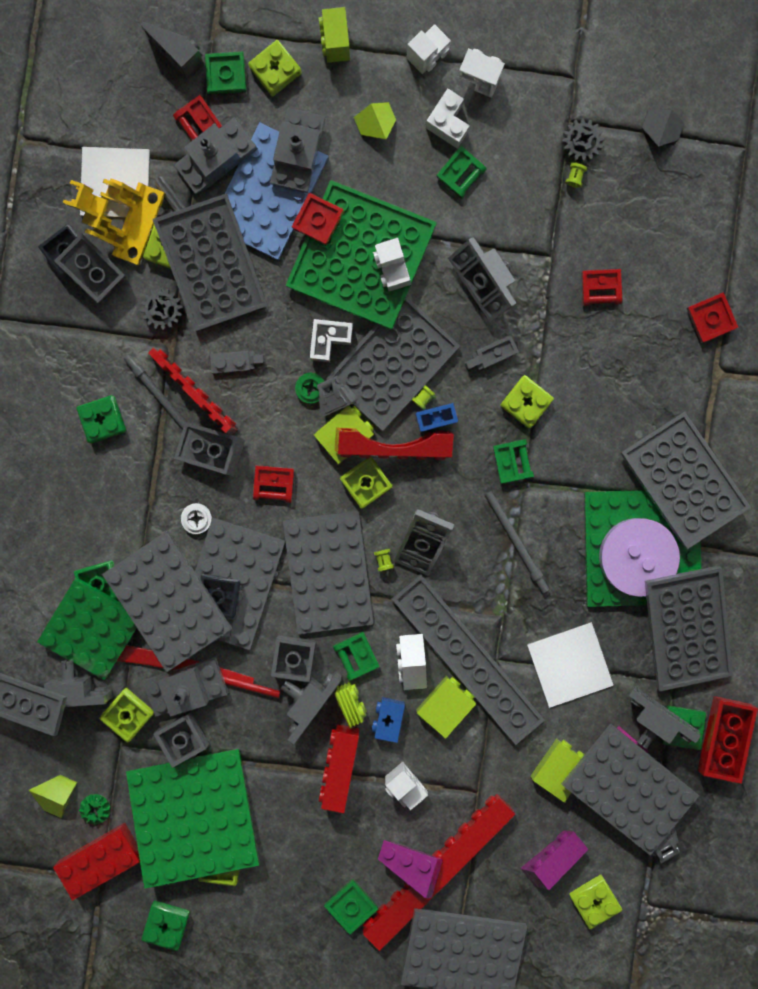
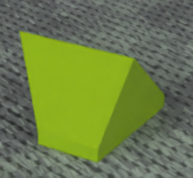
M389 102L372 103L354 116L361 136L365 135L381 139H387L396 121Z
M59 775L30 789L29 792L44 811L62 818L77 782Z

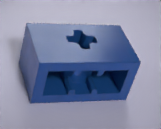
M454 403L415 413L420 432L458 422Z
M382 697L381 702H377L375 713H378V720L373 721L372 732H375L376 739L398 742L405 706L404 701ZM387 715H389L391 718V720H389V723H385V718L387 717Z

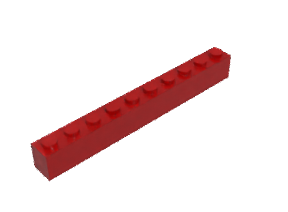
M498 794L490 796L485 801V806L481 810L477 809L472 814V819L468 823H463L459 827L458 833L454 837L450 836L440 851L436 850L432 854V856L443 859L432 898L515 815L513 808ZM405 882L404 887L400 891H395L390 897L391 900L386 905L382 904L379 907L377 914L373 918L370 917L363 925V935L380 951L413 918L414 908L422 909L432 898L423 897Z

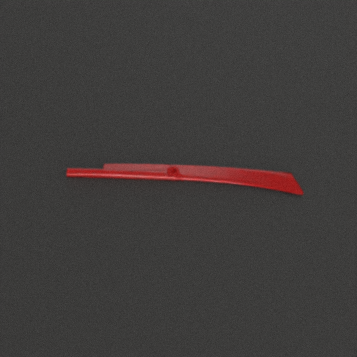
M126 645L117 659L120 662L163 668L152 650ZM186 659L171 670L199 663V661ZM220 668L225 684L279 698V690L253 684V677Z

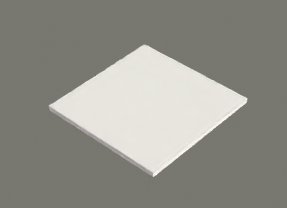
M82 147L81 183L94 189L92 194L101 197L99 196L100 192L106 193L108 185L102 183L104 179L110 180L112 178L123 182L135 190L138 182L149 186L150 150ZM108 200L109 202L104 213L105 217L127 216L129 207ZM80 211V216H84L85 212Z
M592 622L527 645L549 708L613 686Z

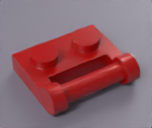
M201 95L173 114V118L179 121L192 141L198 135L185 118V115L188 113L202 132L214 123L219 129L222 127Z
M621 269L587 270L581 272L583 306L599 303L622 304ZM615 290V295L589 296V291Z
M256 465L253 500L261 498L285 500L286 503H292L294 469ZM260 485L286 487V493L260 491Z

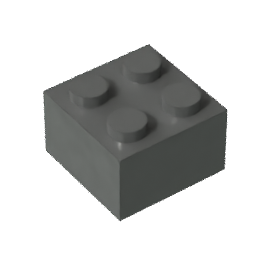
M278 635L271 676L310 682L316 641Z
M191 711L154 732V736L172 768L205 750L209 745Z

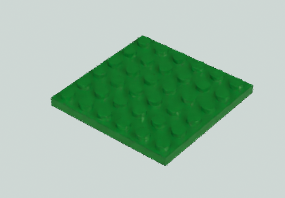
M330 180L323 199L344 209V213L327 246L306 236L285 286L392 330L437 226V222ZM398 238L411 285L389 291L387 286L383 287L380 276L384 274L382 268L378 269L373 252H376V244Z
M646 491L584 492L586 606L647 605L646 596H633L616 589L608 582L601 570L599 551L602 541L609 530L618 523L628 519L642 518L653 520L667 528L675 538L679 548L680 560L676 574L701 569V541L685 550Z
M240 749L190 758L173 768L170 763L126 771L144 889L260 865Z

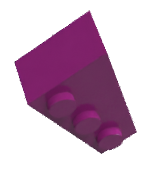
M562 831L553 842L520 869L534 886L550 890L586 853L588 848L575 832Z
M384 840L378 860L423 897L432 898L443 859L393 841Z

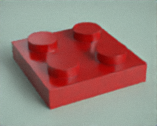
M309 193L292 225V229L327 246L344 213V209Z
M724 292L686 308L701 343L739 328Z

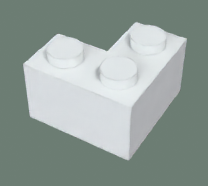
M434 24L426 33L421 30L408 43L407 59L421 74L426 71L429 72L435 67L436 61L440 57L444 58L449 53L451 40Z
M468 48L458 77L476 84L474 91L492 98L505 63L497 57L484 55L478 49L471 50Z
M447 89L427 119L426 128L458 148L468 133L469 125L456 117L462 108L464 99L450 89Z
M398 238L376 244V252H373L378 269L382 268L384 274L380 276L383 287L387 286L388 290L392 291L411 285Z
M314 319L310 351L311 361L330 362L332 344L351 345L353 323Z
M423 634L400 636V644H396L397 656L401 655V659H398L399 683L403 682L404 690L427 688Z
M404 762L400 763L385 776V785L387 787L385 790L392 798L395 796L403 807L407 806L411 810L428 796L427 789Z

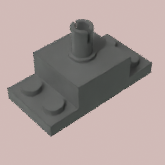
M287 108L285 121L281 123L273 157L274 167L270 185L308 194L325 124V116Z
M234 117L220 129L214 123L184 147L188 154L174 165L194 193L199 196L258 148Z
M473 237L448 257L489 322H492L516 304V301L507 289V287L515 282L510 273L511 266L506 267L509 263L502 261L495 249L484 253Z
M417 509L405 532L394 562L429 576L453 530L454 524L440 519L435 512L426 513Z
M216 657L143 680L155 717L166 713L173 716L206 706L209 700L228 694V689Z
M74 660L61 661L62 678H54L44 684V689L67 696L65 707L100 705L113 698L112 690H106V687L95 688V691H93L92 676L74 677Z
M336 671L333 675L329 673L323 681V685L312 677L310 682L302 689L298 688L288 679L286 680L281 690L294 698V702L287 712V715L294 720L287 732L289 733L288 741L295 744L340 683L341 674Z
M634 685L629 693L630 701L638 707L644 706L636 719L646 727L644 733L637 740L640 745L645 741L643 747L648 749L656 735L670 744L678 732L689 743L691 740L695 743L699 740V730Z

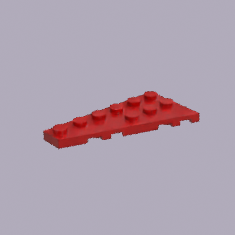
M152 348L148 352L166 372L170 373V376L179 385L183 386L182 389L205 412L209 413L208 415L219 426H223L221 429L225 433L233 436L238 431L235 428L237 424L229 416L226 415L224 417L221 414L223 410L213 401L210 403L208 401L209 396L202 389H196L194 387L196 383L189 376L185 378L180 373L182 369L175 362L171 364L167 360L169 356L162 349L156 350Z

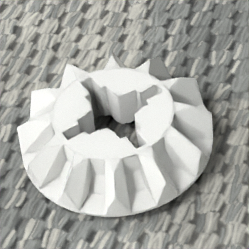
M197 503L188 505L181 514L182 526L192 534L205 532L209 528L212 519L209 509ZM195 510L198 516L204 517V519L198 522V527L195 521L189 520V518L195 516Z

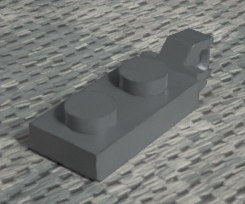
M509 335L477 350L472 354L473 359L467 361L465 365L468 370L476 366L479 370L485 369L519 353L512 336Z
M249 351L210 354L212 374L251 371V369H255L254 365L264 364L263 355L254 356L253 352Z

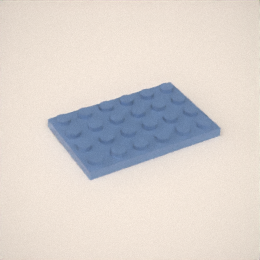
M259 122L251 139L258 149L239 163L225 194L227 193L245 245L279 261L293 232L292 225L309 193H312L329 156L318 151L308 194L270 185L274 167L273 157L279 131Z

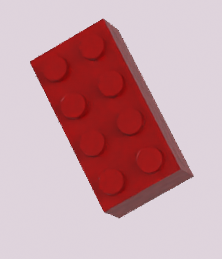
M713 696L698 765V771L702 775L742 784L758 711L757 707L749 703Z
M337 724L336 730L332 729L329 745H333V748L328 749L326 764H329V767L324 769L322 783H325V786L321 785L318 801L322 803L321 809L340 813L345 811L359 739V728H350L349 726Z
M123 823L63 857L53 868L73 901L139 863L138 845L126 823Z

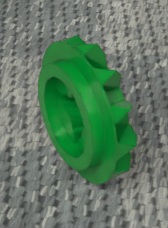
M303 374L296 382V394L305 403H316L319 401V391H312L310 396H308V390L303 387L309 386L313 380V386L318 389L317 385L324 382L318 374Z
M91 794L85 797L80 803L79 812L81 819H84L87 824H94V826L103 823L110 814L108 800L99 794ZM91 806L94 808L101 806L97 811L98 815L96 813L89 814L92 809Z

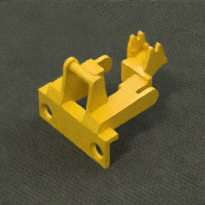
M110 178V180H103L102 183L108 185L106 193L100 192L99 196L101 197L92 194L94 189L71 180L70 184L78 190L76 199H72L71 202L63 200V203L85 212L81 223L92 227L93 230L85 229L84 233L115 246L112 252L113 256L139 265L154 226L153 219L157 218L166 193L138 182L135 190L123 182ZM156 193L158 196L157 202L150 204L149 196ZM108 200L129 207L122 230L111 225L112 220L104 216ZM131 248H136L138 251L135 258L129 257L128 253Z

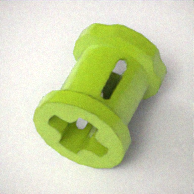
M571 163L570 175L565 183L571 187L581 188V181L584 172L587 171V167L582 164Z
M424 385L423 390L416 398L413 397L412 401L422 410H425V406L432 398L437 396Z
M390 549L374 552L379 565L378 571L394 568L389 555Z

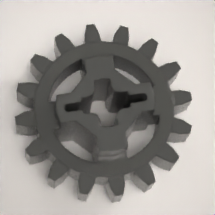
M582 119L580 124L575 120L573 126L568 125L567 131H564L562 135L565 138L562 139L561 144H566L563 151H569L567 157L569 158L573 155L575 162L578 158L581 159V163H584L586 158L591 161L593 156H598V150L603 148V145L599 144L604 141V138L600 137L603 131H597L598 124L592 126V120L585 123V120ZM574 132L575 139L570 141L571 134ZM595 140L594 148L591 149V143Z
M158 288V293L151 290L152 295H145L147 301L141 302L145 308L140 311L146 313L142 318L149 320L147 323L149 326L154 324L156 330L161 326L162 330L165 331L167 325L173 328L172 323L178 324L177 317L183 316L179 312V310L183 309V306L178 305L181 299H175L177 294L174 292L170 294V290L167 288L164 292L161 288ZM160 297H167L171 300L163 301ZM159 303L165 307L164 314L160 312ZM174 309V313H173V315H172V317H171V316H170L171 311ZM160 317V318H162L164 321H163V322H159V321L154 320V318Z

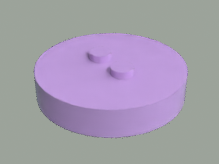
M633 518L618 523L606 534L599 551L600 567L608 582L616 589L633 596H646V580L675 575L679 567L680 555L675 538L663 525L649 519Z

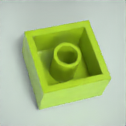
M345 7L322 9V17H319L323 56H327V63L350 60Z

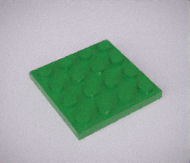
M76 577L37 643L68 660H74L73 663L105 680L137 627L121 602Z

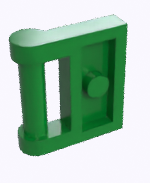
M460 146L436 177L460 199H463L468 188L480 174L485 173L487 168L465 148ZM473 165L475 170L460 187L455 183L466 170Z
M526 439L493 446L500 483L534 477L533 471L530 469ZM514 447L519 449L524 473H518Z
M364 631L333 645L334 651H337L345 667L346 676L349 681L380 667ZM349 646L359 667L356 671H354L344 647Z

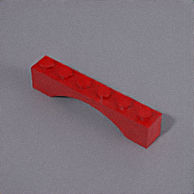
M336 428L335 451L337 454H340V457L350 458L352 455H359L361 458H370L371 455H378V458L388 459L390 456H397L399 459H408L409 456H416V459L426 460L427 457H434L436 460H446V457H452L454 434L450 431H429L424 436L411 442L385 444L369 439L356 428Z

